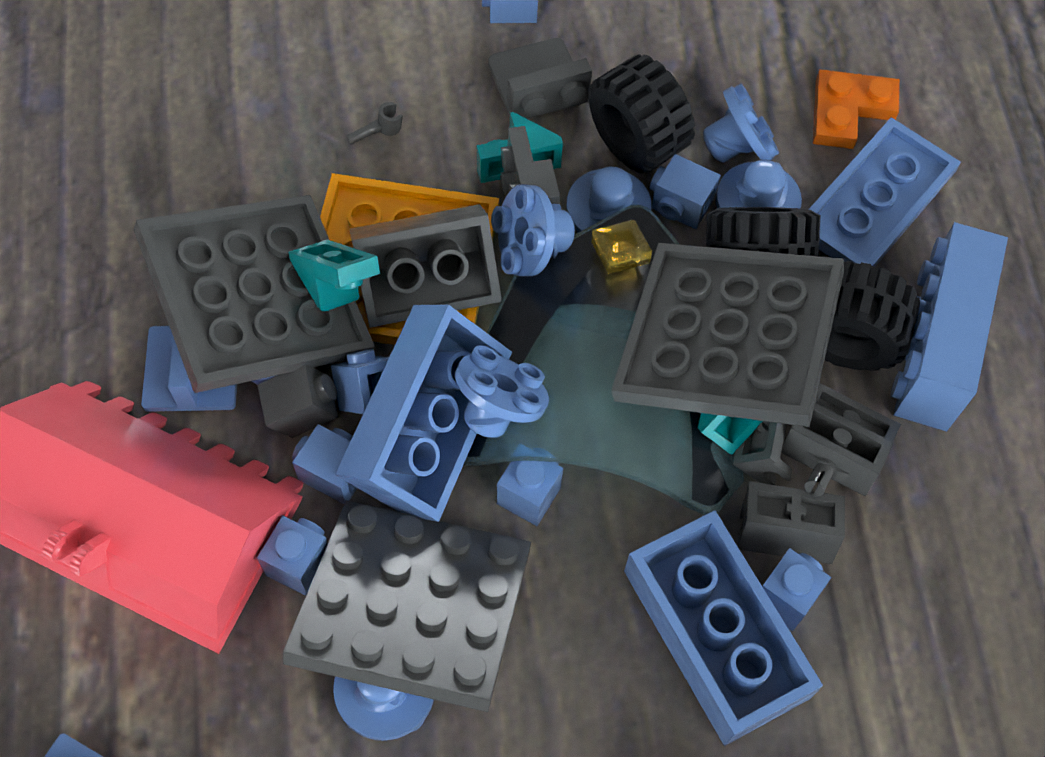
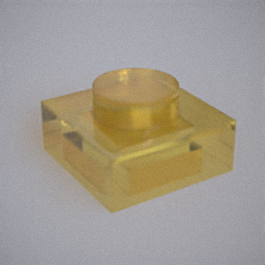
M635 220L592 231L591 243L608 274L650 263L652 250Z

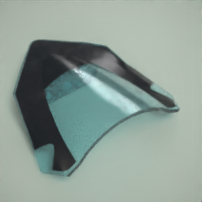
M630 205L575 234L569 249L565 252H558L555 258L551 255L548 264L539 274L535 276H517L514 274L486 333L512 351L509 360L517 364H532L543 372L545 378L542 384L547 390L549 404L541 418L536 421L527 423L510 421L505 433L500 437L489 438L477 434L463 466H484L510 461H546L589 467L617 474L650 486L670 496L683 506L703 515L714 510L718 514L744 482L743 471L733 465L735 452L732 455L698 429L701 413L614 402L611 389L658 243L680 245L649 208L642 205Z

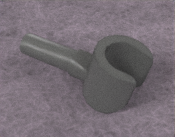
M393 102L382 104L379 107L377 120L346 135L350 145L379 132L388 136L399 133L403 115L394 117L397 105Z

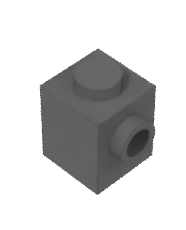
M304 365L294 372L277 375L258 384L265 425L291 438L315 428L317 424L322 425L338 418L335 399L337 398L335 384L327 374L313 367Z

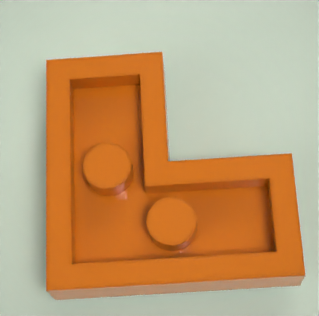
M819 69L815 85L813 144L854 149L858 137V117L889 120L892 117L896 120L899 113L900 79Z

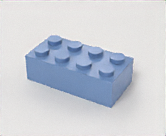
M954 222L945 238L938 237L936 239L930 261L925 260L923 262L917 279V285L922 286L923 290L921 297H919V312L909 352L905 358L904 371H898L891 389V397L897 399L894 416L947 432L976 395L1008 237Z
M413 305L335 475L397 512L439 522L477 435L468 427L464 420V411L470 400L461 392L456 383V369L462 358L471 354L473 349L479 345L495 350L499 356L506 359L510 358L512 351L450 305Z
M715 510L629 553L624 572L724 746L808 701L823 687L817 674Z

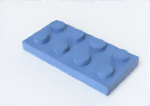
M891 117L808 209L821 215L819 250L831 258L844 259V262L851 261L857 264L862 262L875 267L953 176L961 162Z

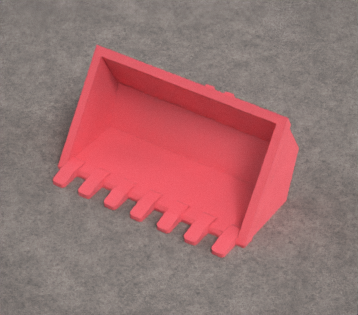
M85 381L72 387L61 382L50 386L47 390L0 407V544L219 654L263 573L257 557L281 517L285 516L292 519L303 498L298 493L302 490L304 483L292 476H287L276 484L264 479L263 477L267 474L269 466L258 460H252L239 467L229 462L233 458L235 450L224 444H218L205 451L195 446L199 442L201 434L190 428H184L174 434H169L161 430L166 426L167 418L158 413L151 412L140 418L131 416L128 413L133 410L134 402L124 397H117L105 403L95 399L100 394L101 386L90 381Z

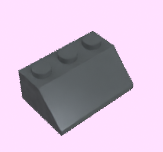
M480 204L349 229L353 248L377 255L380 274L363 279V284L361 285L369 328L406 321L413 305H450L455 310H462L502 302L489 218Z

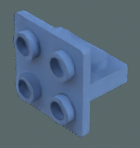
M152 326L149 328L141 401L144 411L233 410L236 407L237 384L194 393L170 327Z

